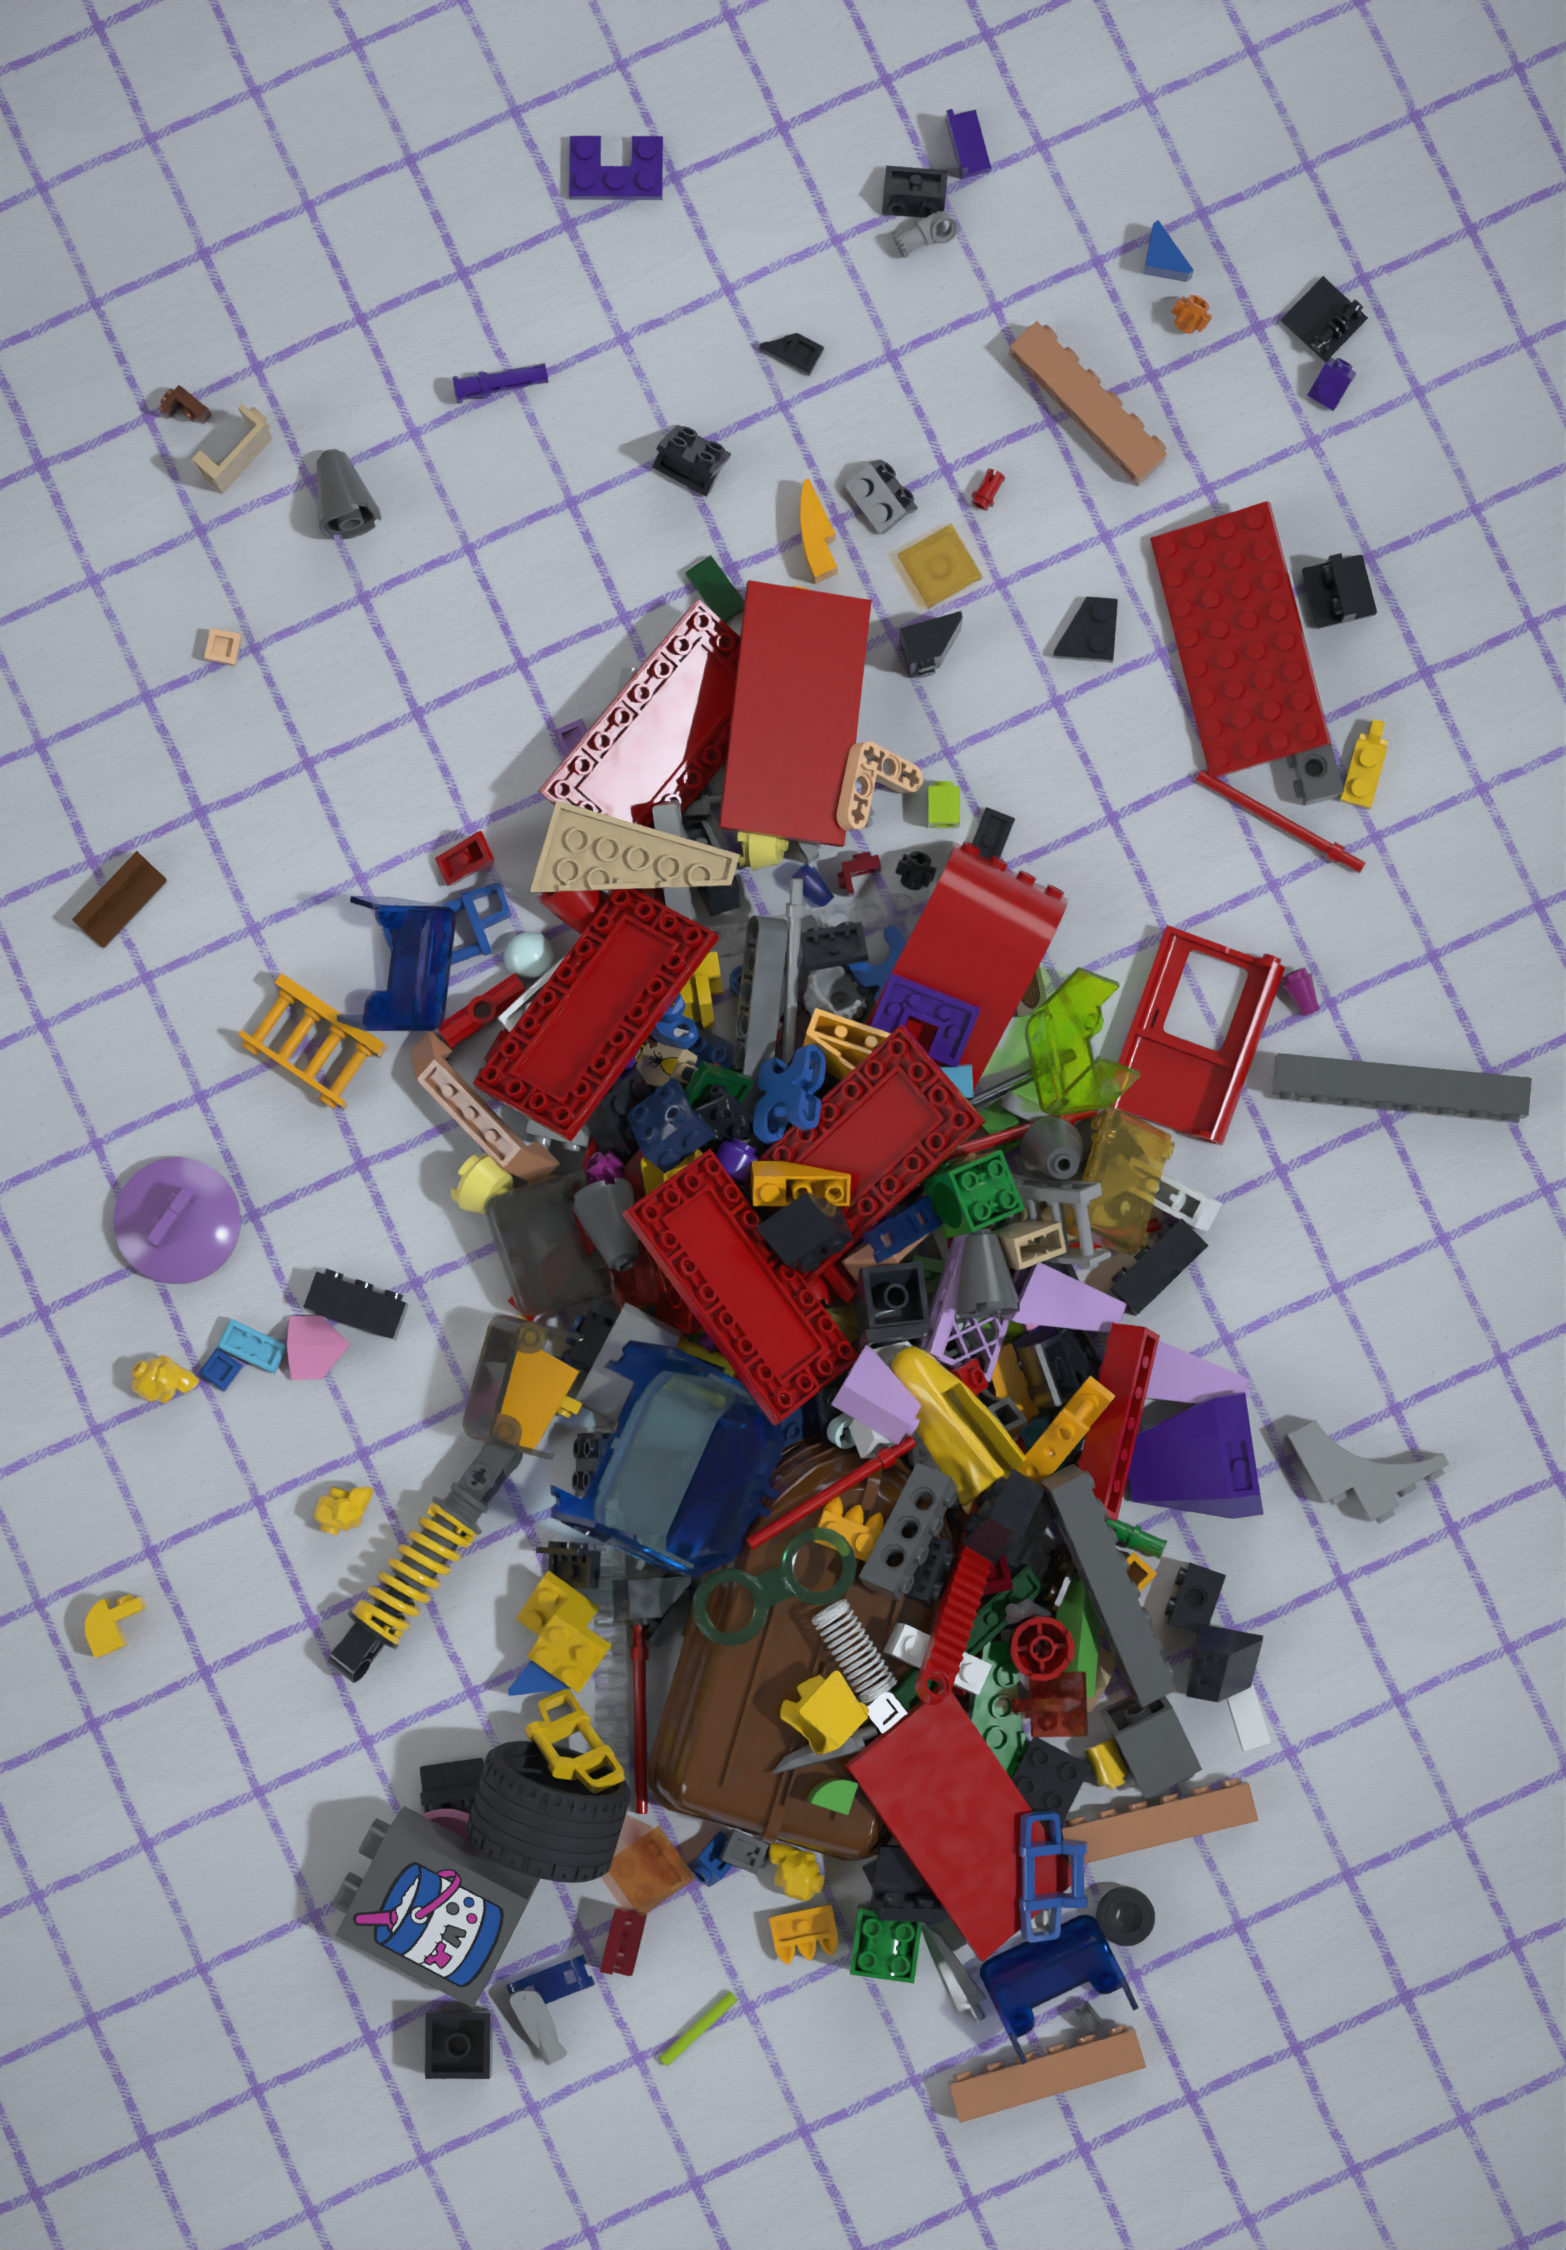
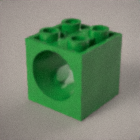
M1002 1150L971 1157L929 1175L921 1182L944 1239L975 1232L1025 1210Z
M858 1905L849 1968L850 1975L914 1984L922 1922L881 1921L872 1907Z

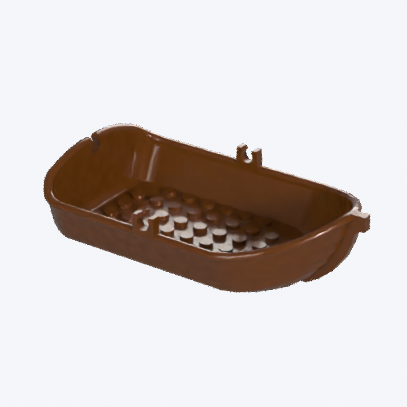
M820 1431L771 1454L772 1475L740 1486L731 1496L719 1519L696 1601L694 1604H690L689 1621L687 1626H684L682 1632L684 1637L683 1645L647 1769V1782L651 1794L660 1805L669 1811L733 1827L749 1833L765 1843L773 1845L778 1840L843 1861H858L878 1854V1847L880 1845H887L892 1834L858 1786L848 1815L806 1801L812 1789L826 1779L839 1777L854 1781L844 1765L858 1753L771 1775L784 1756L809 1744L807 1738L780 1718L781 1707L784 1700L794 1703L799 1702L802 1697L798 1693L797 1687L818 1675H821L826 1680L833 1671H839L860 1703L861 1700L858 1697L861 1693L885 1680L889 1675L879 1678L876 1682L858 1693L854 1692L858 1686L884 1671V1669L876 1671L861 1683L850 1686L854 1680L875 1669L880 1664L877 1663L855 1678L847 1680L851 1673L871 1663L877 1656L868 1659L846 1674L843 1671L847 1667L868 1656L873 1650L865 1652L844 1667H839V1664L864 1650L869 1644L861 1646L840 1661H835V1658L861 1643L866 1637L855 1641L841 1652L832 1655L833 1650L855 1638L862 1631L852 1634L840 1644L829 1649L827 1647L830 1643L851 1632L857 1625L848 1628L834 1639L823 1642L826 1637L847 1626L853 1619L844 1622L824 1636H820L823 1630L844 1619L849 1613L841 1615L819 1630H816L818 1625H813L811 1620L830 1605L842 1599H847V1602L850 1604L848 1609L854 1610L852 1616H858L856 1622H861L860 1628H864V1634L869 1635L867 1641H873L871 1647L877 1648L875 1653H880L879 1659L885 1660L883 1666L889 1667L887 1672H892L891 1677H895V1680L898 1682L914 1666L883 1652L896 1622L909 1625L931 1636L942 1598L939 1602L935 1601L933 1608L929 1609L922 1602L902 1596L899 1602L865 1587L859 1578L866 1563L865 1561L811 1541L825 1505L754 1550L749 1547L746 1539L873 1459L861 1458L856 1445L843 1449L832 1442L826 1444L822 1441ZM908 1452L896 1459L897 1463L886 1470L881 1468L837 1496L840 1497L843 1505L842 1517L844 1518L845 1514L852 1507L860 1505L864 1517L863 1525L874 1514L881 1513L885 1526L914 1469V1466L909 1464ZM933 1500L923 1501L919 1509L925 1510L929 1508ZM946 1510L943 1516L942 1529L936 1537L950 1541L954 1549L953 1553H956V1549H958L960 1544L959 1531L952 1512ZM918 1528L909 1529L905 1533L904 1538H910L912 1531H918ZM903 1557L894 1558L890 1563V1567L899 1566ZM946 1571L942 1583H945V1588L950 1575L948 1571ZM867 1718L859 1726V1728L870 1725L872 1723ZM878 1736L863 1741L865 1747Z

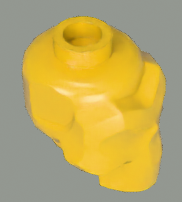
M161 1355L158 1358H151L147 1361L140 1360L130 1373L133 1376L131 1388L137 1395L147 1402L158 1400L162 1404L171 1400L177 1390L188 1393L200 1381L189 1370L174 1363L167 1355Z
M331 1486L328 1495H321L318 1498L313 1513L315 1521L321 1523L319 1530L338 1536L339 1530L349 1531L351 1528H358L362 1524V1515L371 1501L374 1489L369 1486L353 1488L349 1492Z
M775 1842L773 1845L770 1844V1862L778 1865L774 1877L775 1886L783 1887L784 1894L787 1897L801 1901H808L815 1893L821 1892L824 1884V1874H820L819 1864L815 1861V1854L811 1851H802L796 1847L792 1848L780 1842Z

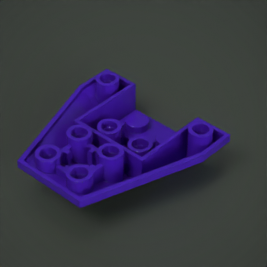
M1240 1392L1213 1396L1138 1432L1128 1472L1132 1502L1229 1519L1264 1515L1246 1393Z

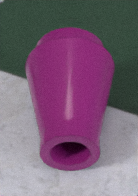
M1306 967L1297 969L1282 977L1285 983L1282 986L1297 1005L1302 1016H1307L1320 1009L1312 973H1308Z

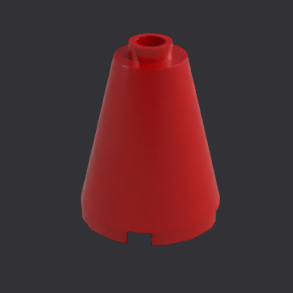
M602 890L541 892L542 895L536 897L543 907L580 935H582L607 901Z

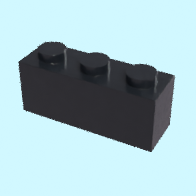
M327 1268L324 1274L316 1271L303 1306L304 1308L390 1339H397L409 1305L402 1301L404 1295L387 1289L384 1295L372 1291L373 1284L356 1279L354 1284L343 1281L344 1274Z

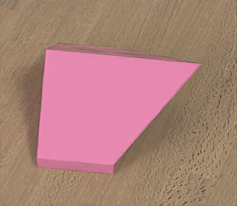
M321 1315L289 1317L287 1353L291 1380L323 1379L350 1346V1343Z

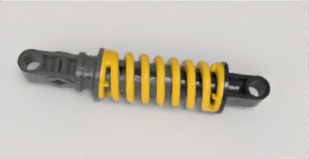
M496 1434L492 1435L486 1441L488 1443L483 1445L481 1452L467 1468L459 1482H453L450 1486L451 1492L448 1493V1496L445 1499L436 1496L432 1498L427 1513L432 1518L429 1519L422 1516L418 1519V1524L423 1529L421 1533L415 1530L409 1531L408 1538L413 1543L410 1547L405 1544L398 1546L397 1550L403 1556L401 1560L390 1558L387 1561V1565L396 1575L393 1577L385 1572H379L377 1579L386 1587L385 1590L382 1591L375 1586L368 1587L367 1593L376 1601L374 1605L367 1601L359 1600L354 1608L349 1610L347 1615L354 1622V1625L343 1640L333 1649L328 1658V1664L352 1683L358 1682L367 1673L371 1663L384 1646L395 1650L398 1648L400 1637L403 1635L402 1631H408L411 1625L404 1614L411 1617H418L421 1614V1609L414 1600L421 1603H429L431 1595L427 1588L437 1590L441 1586V1581L437 1574L449 1575L451 1567L447 1561L458 1562L461 1559V1553L457 1547H470L476 1537L481 1534L482 1530L476 1523L478 1518L481 1517V1514L488 1512L489 1507L487 1505L499 1491L508 1476L518 1467L523 1458V1451ZM482 1476L487 1479L484 1484L479 1481Z

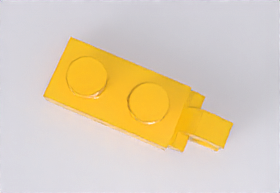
M1373 719L1368 735L1360 733L1359 739L1355 743L1343 787L1344 793L1340 798V802L1371 809L1387 752L1388 740L1381 739L1385 722Z

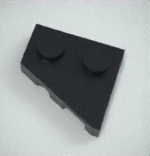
M1087 596L1056 646L1053 658L1113 663L1118 599Z

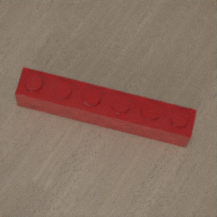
M1112 1323L1110 1333L1106 1338L1104 1360L1098 1373L1099 1383L1114 1394L1115 1397L1084 1435L1085 1442L1082 1455L1077 1462V1467L1083 1472L1087 1470L1094 1480L1096 1487L1092 1491L1095 1498H1099L1106 1509L1107 1515L1104 1516V1519L1114 1521L1118 1520L1160 1338L1159 1334L1147 1327Z

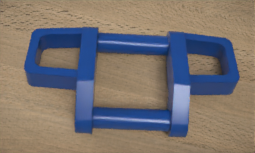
M493 883L471 891L468 890L460 893L461 897L421 912L419 909L414 910L410 914L384 924L383 931L393 957L398 960L425 952L432 973L436 975L443 972L442 969L480 954H483V956L492 954L493 952L484 930L511 916V911L501 885ZM491 894H498L503 905L502 910L480 920L473 900ZM466 908L478 942L437 957L425 923ZM414 923L421 943L401 949L396 948L392 939V933Z
M1051 1810L1024 1813L1021 1816L1019 1856L1022 1857V1897L1019 1898L1021 1936L1030 1943L1059 1938L1062 1907L1075 1909L1087 1907V1895H1084V1854L1087 1853V1842L1061 1839L1060 1816ZM1049 1820L1051 1840L1031 1842L1032 1823ZM1054 1854L1071 1855V1893L1054 1892L1035 1895V1857ZM1051 1909L1049 1929L1032 1933L1031 1911Z

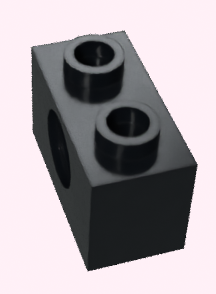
M1191 1562L1187 1563L1186 1568L1180 1566L1174 1585L1179 1586L1175 1598H1169L1164 1615L1169 1616L1167 1623L1198 1634L1200 1624H1210L1226 1575ZM1190 1589H1197L1202 1595L1200 1605L1194 1608L1188 1606L1185 1601V1594Z

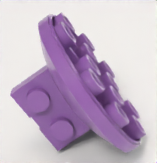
M181 1157L161 1159L137 1171L121 1190L114 1210V1233L118 1246L126 1260L143 1275L167 1284L192 1283L204 1279L217 1271L234 1251L241 1229L239 1202L227 1180L207 1164Z

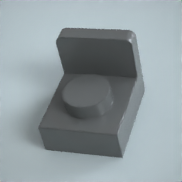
M731 1829L719 1858L753 1874H757L758 1869H763L768 1861L769 1851L767 1848L769 1844Z

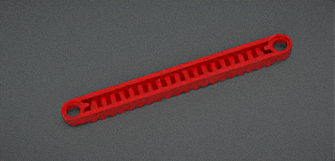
M1019 1436L1015 1443L1025 1454V1442ZM978 1497L972 1502L968 1518L973 1513H976L979 1508L975 1505ZM966 1530L963 1531L955 1563L950 1572L916 1680L915 1689L918 1697L929 1705H938L952 1691L956 1675L960 1671L959 1665L964 1659L962 1655L967 1649L966 1643L971 1636L969 1633L974 1626L973 1621L977 1616L976 1610L981 1603L979 1600L984 1594L982 1590L987 1584L986 1578L991 1571L989 1568L992 1562L962 1544L967 1533ZM931 1679L939 1684L940 1694H934L928 1689L927 1680Z

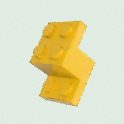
M548 1570L516 1617V1620L540 1636L527 1657L579 1694L612 1645L588 1628L600 1607Z

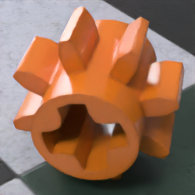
M1193 294L1188 299L1182 296L1171 311L1172 314L1176 315L1174 319L1176 327L1188 334H1193L1195 330L1201 332L1212 318V315L1207 313L1209 304L1200 296Z

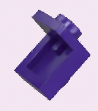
M1329 358L1307 396L1334 411L1357 373L1352 370V365L1341 358H1336V360Z

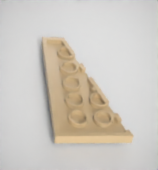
M556 800L530 893L731 886L740 854Z

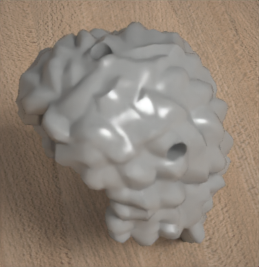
M840 966L810 971L808 976L809 982L807 983L803 1000L805 1001V1009L810 1012L811 1016H813L815 1008L853 1021L863 1016V1012L867 1009V997L863 993H858L859 984L852 974L847 973Z

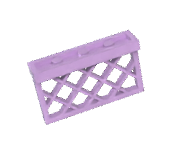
M968 1233L953 1238L929 1312L931 1325L928 1326L929 1335L919 1343L918 1348L928 1352L939 1363L951 1368L963 1365L959 1361L964 1360L966 1363L971 1359V1355L982 1350L986 1360L983 1372L987 1382H990L1010 1320L1002 1317L999 1320V1316L993 1314L990 1315V1318H985L978 1322L977 1319H969L971 1325L960 1331L955 1322L956 1302L965 1238L972 1236ZM991 1321L996 1333L994 1339L986 1343L980 1326ZM973 1330L980 1346L968 1352L961 1335ZM955 1339L961 1356L954 1359L943 1355L947 1342Z

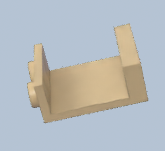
M241 404L238 408L245 424L252 430L219 466L201 450L192 458L199 474L222 494L272 440L268 430L270 425L266 422V417L255 407L249 410Z

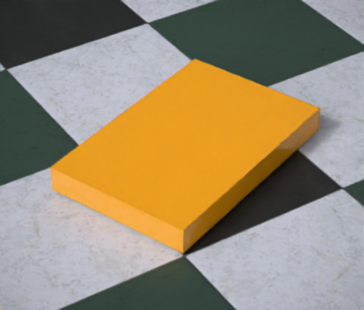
M523 1340L476 1423L532 1455L580 1371L530 1342Z

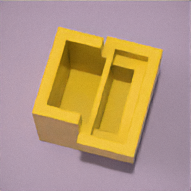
M717 952L708 953L680 992L686 1004L682 1015L692 1019L694 1022L702 1021L703 1029L716 1027L711 996L723 994Z

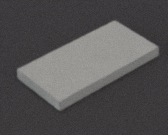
M625 1303L575 1400L632 1429L683 1332Z

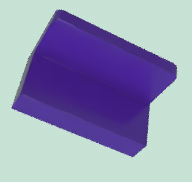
M953 109L946 110L945 122L961 179L991 172L992 167L976 109L954 115Z

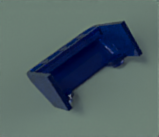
M351 896V903L375 910L377 923L381 927L394 929L387 990H376L367 997L363 1015H337V1021L363 1031H434L438 1029L444 1021L456 926L454 911L440 904L396 897Z
M1079 1915L1062 1923L1060 1936L1057 1939L1032 1943L1025 1941L986 1960L979 1972L1021 2064L1028 2061L1017 2038L1029 2033L1035 2026L1036 2019L1032 2009L1090 1981L1093 1989L1100 1994H1109L1122 1988L1132 2010L1134 2011L1139 2008L1097 1920L1091 1915Z

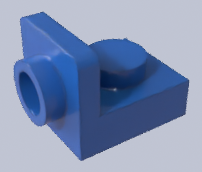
M721 1831L716 1833L703 1850L687 1864V1867L692 1871L693 1877L708 1887L719 1882L733 1866L719 1858L728 1839Z

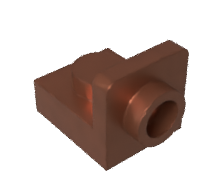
M180 385L175 390H168L160 401L162 405L159 409L167 418H170L180 405L179 411L192 422L197 418L205 424L212 415L205 405Z

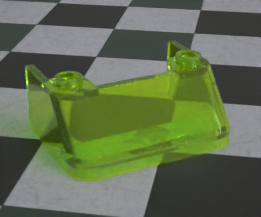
M1078 967L1028 1019L1025 1026V1040L1038 1102L1042 1112L1052 1116H1060L1108 1108L1140 1077L1139 1071L1101 1056L1094 1060L1090 1040L1101 1031L1104 1024L1101 1006L1120 987L1119 982Z

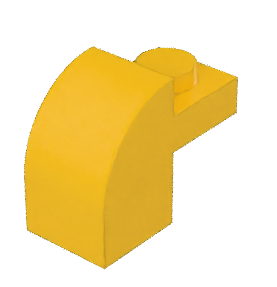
M129 1594L116 1600L115 1604L117 1607L115 1608L112 1607L109 1598H103L90 1609L85 1621V1635L94 1658H101L129 1645L119 1621L148 1609L143 1597L134 1599L133 1594Z

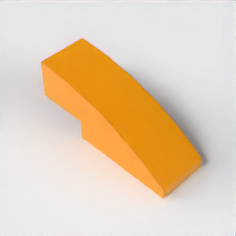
M808 478L803 481L801 492L800 528L807 565L816 584L838 574V566L827 544L836 541V533Z

